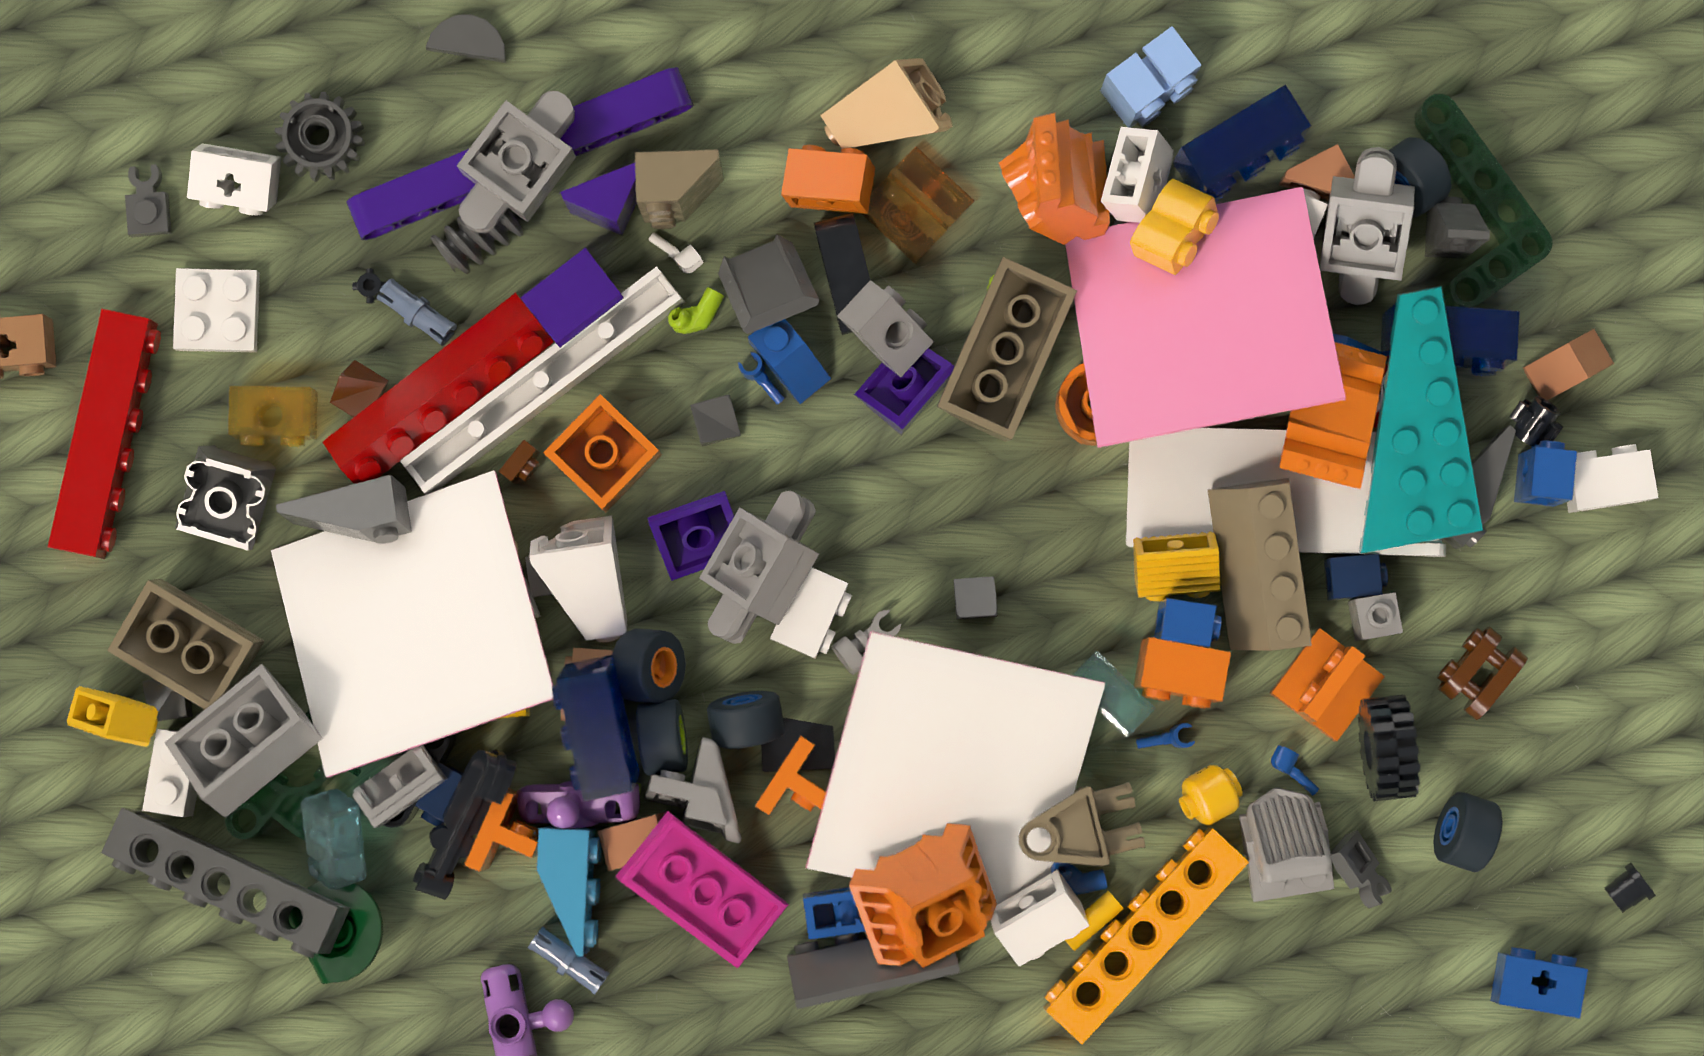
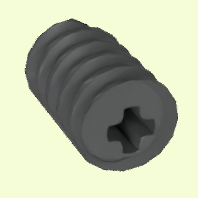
M508 208L494 228L487 233H476L470 230L459 216L457 221L460 231L457 232L447 225L444 227L447 240L443 241L436 235H432L431 240L454 272L455 268H458L465 274L471 272L468 259H472L479 265L483 264L482 249L494 256L497 254L495 240L508 246L510 241L507 232L510 230L521 237L523 231L521 225Z

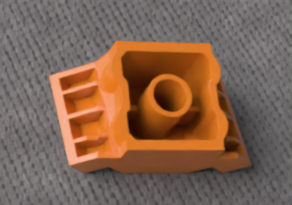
M1055 113L1035 117L1026 141L999 162L1002 175L1015 196L1021 215L1031 230L1062 245L1067 244L1075 237L1087 240L1105 235L1110 224V214L1101 203L1107 179L1104 140L1092 142V132L1087 134L1078 132L1069 126V120L1056 123Z
M1334 342L1346 400L1295 409L1290 412L1279 468L1361 489L1387 356Z
M947 823L942 837L923 835L921 841L916 842L915 845L888 857L879 856L875 870L855 868L849 884L877 964L901 966L915 959L924 968L985 937L984 930L987 922L992 919L997 905L970 825Z

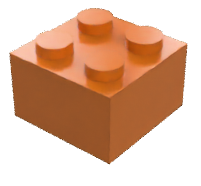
M601 394L543 452L605 513L662 455Z
M1148 637L1141 640L1133 688L1142 689L1141 697L1170 701V696L1174 695L1183 697L1182 705L1202 709L1210 708L1211 702H1221L1223 700L1231 652Z

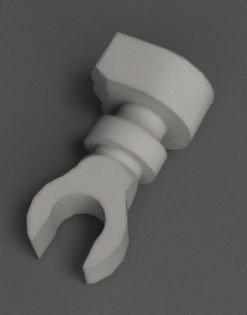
M890 610L878 612L873 618L870 627L864 632L858 630L854 633L852 641L844 636L831 646L835 655L850 674L854 675L860 671L863 660L861 654L865 652L870 631L895 636L899 632L901 624L890 632L882 631L879 627L880 619L884 618Z

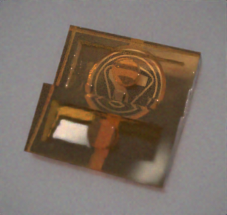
M916 146L871 193L868 214H861L916 264L959 220L975 200Z

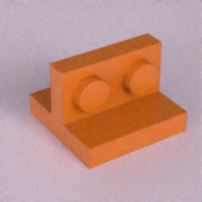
M1317 628L1311 636L1312 646H1304L1270 691V694L1334 742H1337L1359 713L1360 701L1370 698L1385 676L1363 660L1365 655L1355 647H1345L1321 628Z
M800 736L755 805L757 808L770 815L787 788L794 791L790 798L791 800L810 812L814 806L822 810L827 791L798 773L815 747L813 743Z
M509 788L501 805L494 802L491 804L465 866L479 872L489 869L500 844L531 858L538 856L539 829L520 820H517V822L513 821L512 825L509 824L518 805L517 791Z

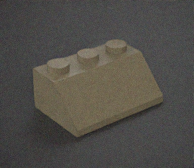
M718 150L635 153L636 202L644 223H652V228L655 229L675 228L676 222H685L723 181V169Z
M152 579L148 580L107 651L201 708L206 709L242 680L265 640L165 580Z

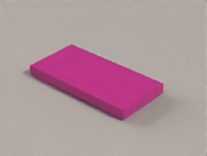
M667 811L616 875L620 882L737 969L789 905L783 898L669 811Z

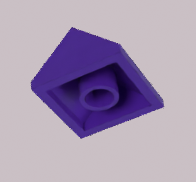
M635 163L561 191L560 193L569 212L623 235L637 204Z
M586 248L521 297V300L559 348L624 299Z
M928 348L902 377H899L881 363L854 395L902 436L947 384L954 366Z
M725 491L647 518L671 581L704 570L734 518Z

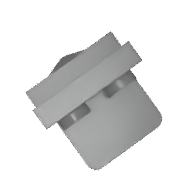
M703 737L698 746L690 783L684 782L685 775L662 770L659 776H651L644 800L684 808L681 821L687 826L722 833L726 841L739 843L742 837L720 749L713 740Z
M1275 787L1248 806L1246 814L1239 815L1243 852L1249 861L1247 868L1253 902L1334 889L1328 829L1320 802L1314 803L1308 795Z

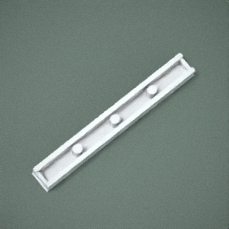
M656 266L621 293L624 299L561 348L556 343L401 459L400 462L425 495L439 490L666 318L672 309L682 306L685 303L661 270Z

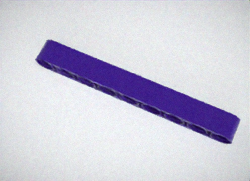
M673 67L574 106V121L560 140L570 146L577 157L690 110L694 104L679 68ZM469 149L349 198L346 203L361 240H370L461 204L475 185V183L462 175L457 167V164Z

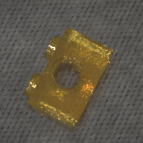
M229 386L228 435L240 439V445L264 446L265 439H280L281 446L303 447L305 446V440H317L318 392L311 387ZM272 407H280L282 411L281 422L275 427H267L264 422L265 413Z

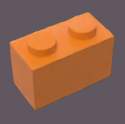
M804 145L802 149L789 148L781 195L788 205L794 208L868 214L875 166L863 151L854 148H843L841 153L828 152L816 145Z

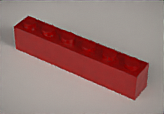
M514 293L327 437L322 443L338 467L353 484L379 478L554 341L519 296Z
M101 309L48 542L49 548L105 559L107 551L111 552L116 540V528H112L116 512L122 510L125 500V489L121 488L125 472H130L134 460V449L130 448L133 433L139 432L143 420V410L139 409L142 393L146 394L149 391L152 380V371L148 370L151 354L157 353L161 339V332L157 330L158 324L149 318Z

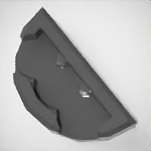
M455 15L442 21L431 32L425 47L427 51L506 63V47L498 30L487 20L474 15Z

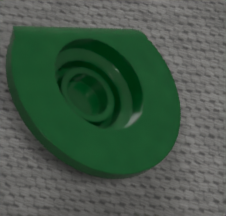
M341 879L317 882L309 886L308 889L345 905L350 910L330 954L316 953L314 958L308 957L322 984L348 981L364 972L377 956L383 938L382 915L374 898L361 886ZM295 907L289 915V921L291 926L297 929L302 923L303 915L301 910Z

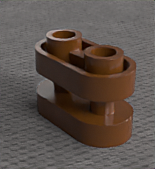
M1490 626L1484 631L1477 627L1463 643L1462 647L1466 649V652L1458 662L1451 659L1437 676V679L1441 681L1438 690L1450 700L1460 692L1469 698L1463 710L1475 720H1479L1491 708L1528 660V657L1516 647H1513L1506 655L1496 647L1500 643L1502 636ZM1487 661L1495 668L1479 686L1471 678L1483 663Z

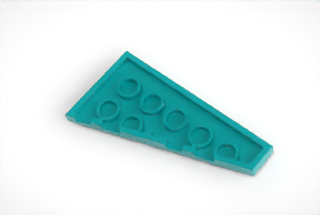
M1441 287L1397 295L1390 341V357L1388 370L1385 374V390L1382 409H1380L1371 466L1372 475L1368 500H1366L1363 535L1359 546L1361 554L1483 531Z

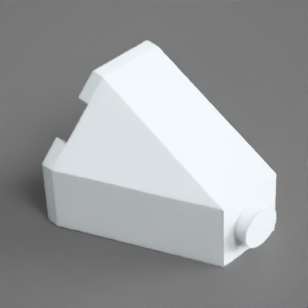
M612 515L572 521L561 526V533L549 541L548 536H540L532 540L529 553L531 565L586 640L596 639L598 642H610L618 639L620 635H624L627 632V615Z

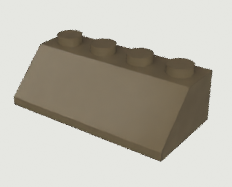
M1002 257L937 407L967 425L1005 442L1012 440L1077 290Z
M1289 478L1208 489L1213 532L1215 533L1219 548V573L1230 650L1274 651L1312 646Z

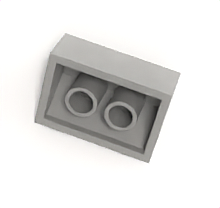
M261 664L169 738L165 745L201 799L221 815L227 817L323 738L304 711L267 668Z

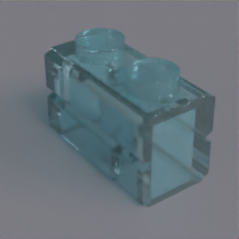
M1094 651L1071 674L1105 682L1098 712L1123 737L1127 738L1156 709L1098 651Z
M331 789L303 799L301 806L307 854L310 856L308 858L309 875L317 881H321L330 890H337L364 880L367 877L358 803L338 789Z

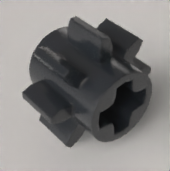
M1536 396L1532 402L1528 399H1525L1523 402L1520 401L1509 416L1517 422L1513 427L1516 430L1515 436L1533 447L1539 445L1540 441H1554L1563 428L1560 423L1556 422L1561 414L1560 410L1551 402L1539 396Z

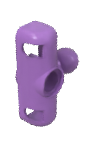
M575 780L561 784L527 785L517 790L518 812L523 821L530 824L551 823L560 829L590 827L598 823L631 822L637 817L640 808L639 784L636 783L596 784L595 781ZM616 801L620 806L621 814H615ZM538 803L541 805L542 814H538Z
M505 964L488 968L482 972L481 983L495 1056H537L533 1029L547 1027L554 1032H562L572 1024L574 1011L569 1003L561 999H554L548 1002L542 1011L528 1012L522 977L517 966ZM516 974L519 990L511 992L508 975ZM486 980H488L491 996L488 995ZM507 1014L515 1016L520 1024V1029L513 1038L505 1037L499 1029L501 1019Z

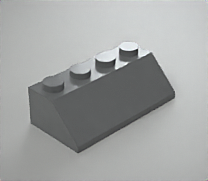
M858 933L835 936V944L819 947L818 941L798 944L794 946L795 953L788 954L787 956L797 1009L960 973L956 952L924 968L915 959L901 966L877 964L868 937L859 938Z

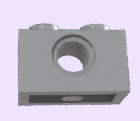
M870 280L837 317L879 361L899 377H902L934 341L923 331L927 323L912 309L909 308L905 311L902 308L906 301L889 285L883 290Z

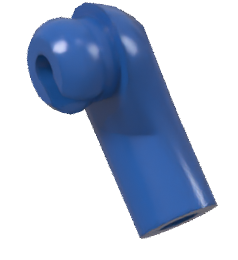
M1054 862L1052 864L1051 873L1058 869L1076 895L1107 889L1103 869L1082 873L1071 863Z

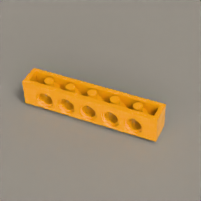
M1208 827L1204 832L1198 828L1183 844L1187 851L1177 862L1172 858L1169 859L1156 873L1155 877L1159 882L1149 892L1142 889L1130 901L1127 907L1131 912L1121 923L1115 919L1105 928L1099 936L1104 942L1093 953L1087 949L1075 961L1072 968L1076 972L1066 983L1061 979L1058 980L1045 994L1044 998L1048 1001L1043 1007L1045 1011L1081 1044L1093 1034L1249 863L1213 828ZM1202 860L1208 867V876L1203 882L1195 884L1188 877V868L1194 861ZM1173 890L1180 895L1181 905L1174 913H1164L1160 907V899L1165 892ZM1140 921H1148L1153 927L1152 938L1143 944L1136 943L1132 937L1133 927ZM1114 951L1122 952L1126 958L1124 969L1116 974L1108 973L1104 967L1106 956ZM1084 982H1093L1098 987L1097 998L1089 1004L1080 1003L1076 997L1077 988Z

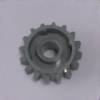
M321 92L319 99H313L309 93H306L305 101L298 104L292 100L290 102L292 107L288 114L280 113L279 116L283 119L284 123L282 127L275 128L274 132L282 137L283 141L275 146L281 153L288 152L282 160L288 167L297 163L295 173L298 176L303 177L309 171L311 179L315 182L319 181L321 175H327L332 181L335 180V172L342 170L347 174L350 172L347 164L351 160H360L356 149L357 147L365 146V141L357 136V132L363 130L364 126L361 121H351L357 112L352 106L343 110L345 101L338 96L331 102L326 92ZM319 128L328 129L329 138L324 144L319 146L311 144V135L315 130Z

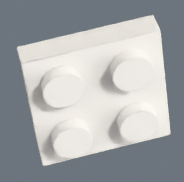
M176 269L173 349L176 351L257 352L260 272L257 270Z

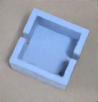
M1173 26L1142 48L1143 52L1147 55L1146 57L1141 59L1137 53H1134L1106 74L1100 92L1129 128L1137 123L1141 127L1149 124L1161 114L1160 109L1165 105V102L1171 99L1174 104L1193 90L1192 86L1198 81L1196 75L1201 67V63Z

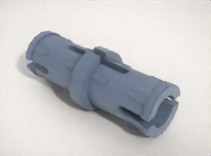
M393 278L389 279L380 289L381 293L377 295V299L404 318V323L408 326L413 327L415 325L441 346L445 345L453 336V331L456 330L457 325L430 307V302L422 296L419 299Z
M543 926L528 946L529 950H533L556 966L558 974L563 976L566 973L589 989L594 995L610 974L585 956H576L573 947L564 943Z

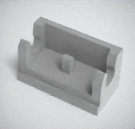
M420 745L410 749L362 785L355 788L352 795L372 826L378 828L446 781L447 777L425 746Z

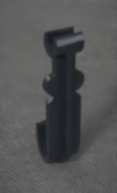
M482 749L478 750L470 759L442 815L446 825H437L430 831V843L435 849L428 864L422 862L414 874L413 882L417 883L415 890L444 900L448 898L455 879L453 870L459 858L469 856L475 842L473 835L479 833L493 802L502 804L513 780L517 762L506 758L504 752L499 750L488 752Z

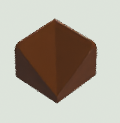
M354 360L339 376L330 403L355 417L384 394L389 380Z

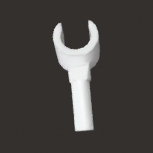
M655 232L649 237V241L669 254L684 273H692L703 264L700 255L691 245H688L679 252L675 246Z

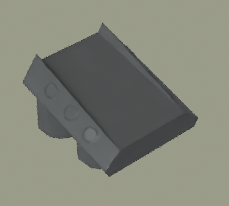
M776 234L775 240L731 259L726 256L723 257L718 274L740 326L745 333L750 334L818 305L819 298L793 242Z
M215 445L198 446L195 460L186 468L185 480L187 488L183 501L178 505L176 530L245 550H253L275 475V466L270 461L250 458L217 448Z

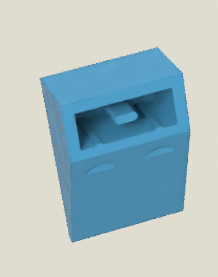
M546 826L539 828L537 872L576 956H584L590 951V947H594V944H597L598 920L591 919L592 905H596L600 900V879L593 878L594 863L601 862L602 858L600 839L595 837L596 828L560 829Z

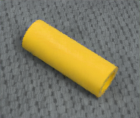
M1107 891L1084 910L1090 926L1081 930L1077 936L1066 939V943L1075 952L1123 911L1124 908Z

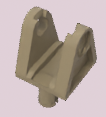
M1126 782L1122 785L1094 791L1089 786L1076 788L1072 795L1028 821L1021 828L1018 838L1022 852L1028 858L1036 861L1103 866L1110 864V855L1145 848L1144 837L1126 840L1129 836L1143 833L1139 822L1104 831L1099 823L1100 815L1136 807L1134 797L1116 800L1118 796L1133 793L1130 783ZM1035 828H1044L1051 836L1049 847L1042 852L1033 851L1027 844V836Z

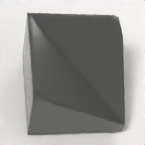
M730 395L690 405L702 447L741 436Z
M155 679L142 681L146 703L157 708L158 721L193 717L190 700Z

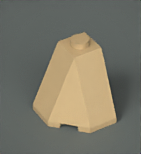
M922 58L894 60L820 115L826 124L824 129L828 138L842 149L944 132L953 127L950 116L946 112L942 115L940 106L946 102L944 91Z

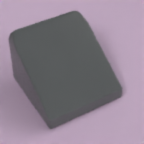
M994 576L953 579L956 620L998 616Z

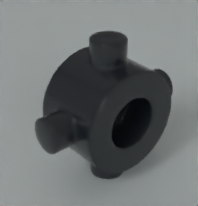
M368 268L366 273L361 275L357 282L352 283V289L358 290L366 298L367 304H373L374 299L381 293L380 289L386 282H382L374 274V269Z

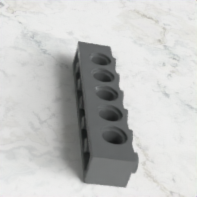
M121 808L101 852L114 859L112 866L130 874H135L136 870H139L149 875L148 883L170 891L172 886L184 891V900L204 908L207 903L221 909L218 915L237 924H242L243 920L257 925L255 933L273 941H278L279 936L293 942L291 946L293 951L310 958H314L316 953L330 954L350 910L345 905L137 809ZM152 841H155L159 852L156 859L151 862L147 856V848ZM190 857L194 862V872L189 878H186L182 872V865ZM223 874H226L230 879V888L225 895H222L218 890V880ZM262 890L266 896V905L262 911L258 912L254 907L253 899L255 894ZM295 907H298L303 915L302 923L297 929L293 928L289 921V915Z

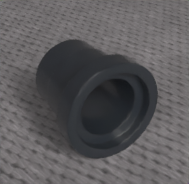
M1632 863L1625 866L1627 871L1604 887L1622 913L1632 906L1634 907L1645 898L1651 900L1656 896Z

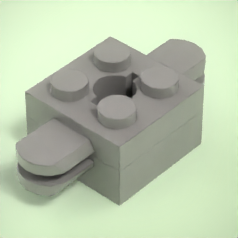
M558 91L544 93L528 115L505 100L457 164L462 175L475 183L459 207L460 217L470 230L476 233L491 231L508 208L528 222L575 160L576 156L573 149L560 140L575 118L574 108L565 94Z
M1371 147L1361 153L1357 161L1354 179L1336 176L1332 178L1320 271L1340 273L1338 284L1340 295L1345 301L1354 305L1368 303L1374 298L1379 278L1402 280L1414 208L1415 186L1394 184L1397 168L1395 157L1390 151L1381 147Z
M792 491L782 492L766 520L739 507L699 577L723 594L708 620V627L713 635L736 644L743 641L757 615L777 625L780 624L819 556V553L800 542L816 513L814 504L810 500Z

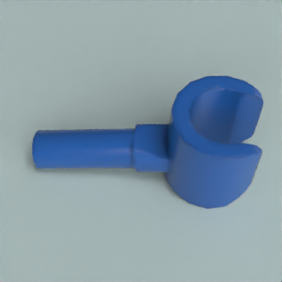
M750 352L754 360L758 362V366L753 371H746L742 364L738 362L741 373L746 379L755 380L759 386L761 385L778 405L785 398L764 373L765 365L760 356Z
M1188 723L1177 724L1169 732L1162 733L1161 735L1136 739L1137 748L1141 749L1163 744H1172L1176 748L1190 747L1195 741L1182 743L1178 738V732L1181 728L1193 726Z
M1277 746L1271 758L1272 766L1294 778L1312 796L1315 795L1319 788L1301 770L1294 767L1299 754L1287 747Z

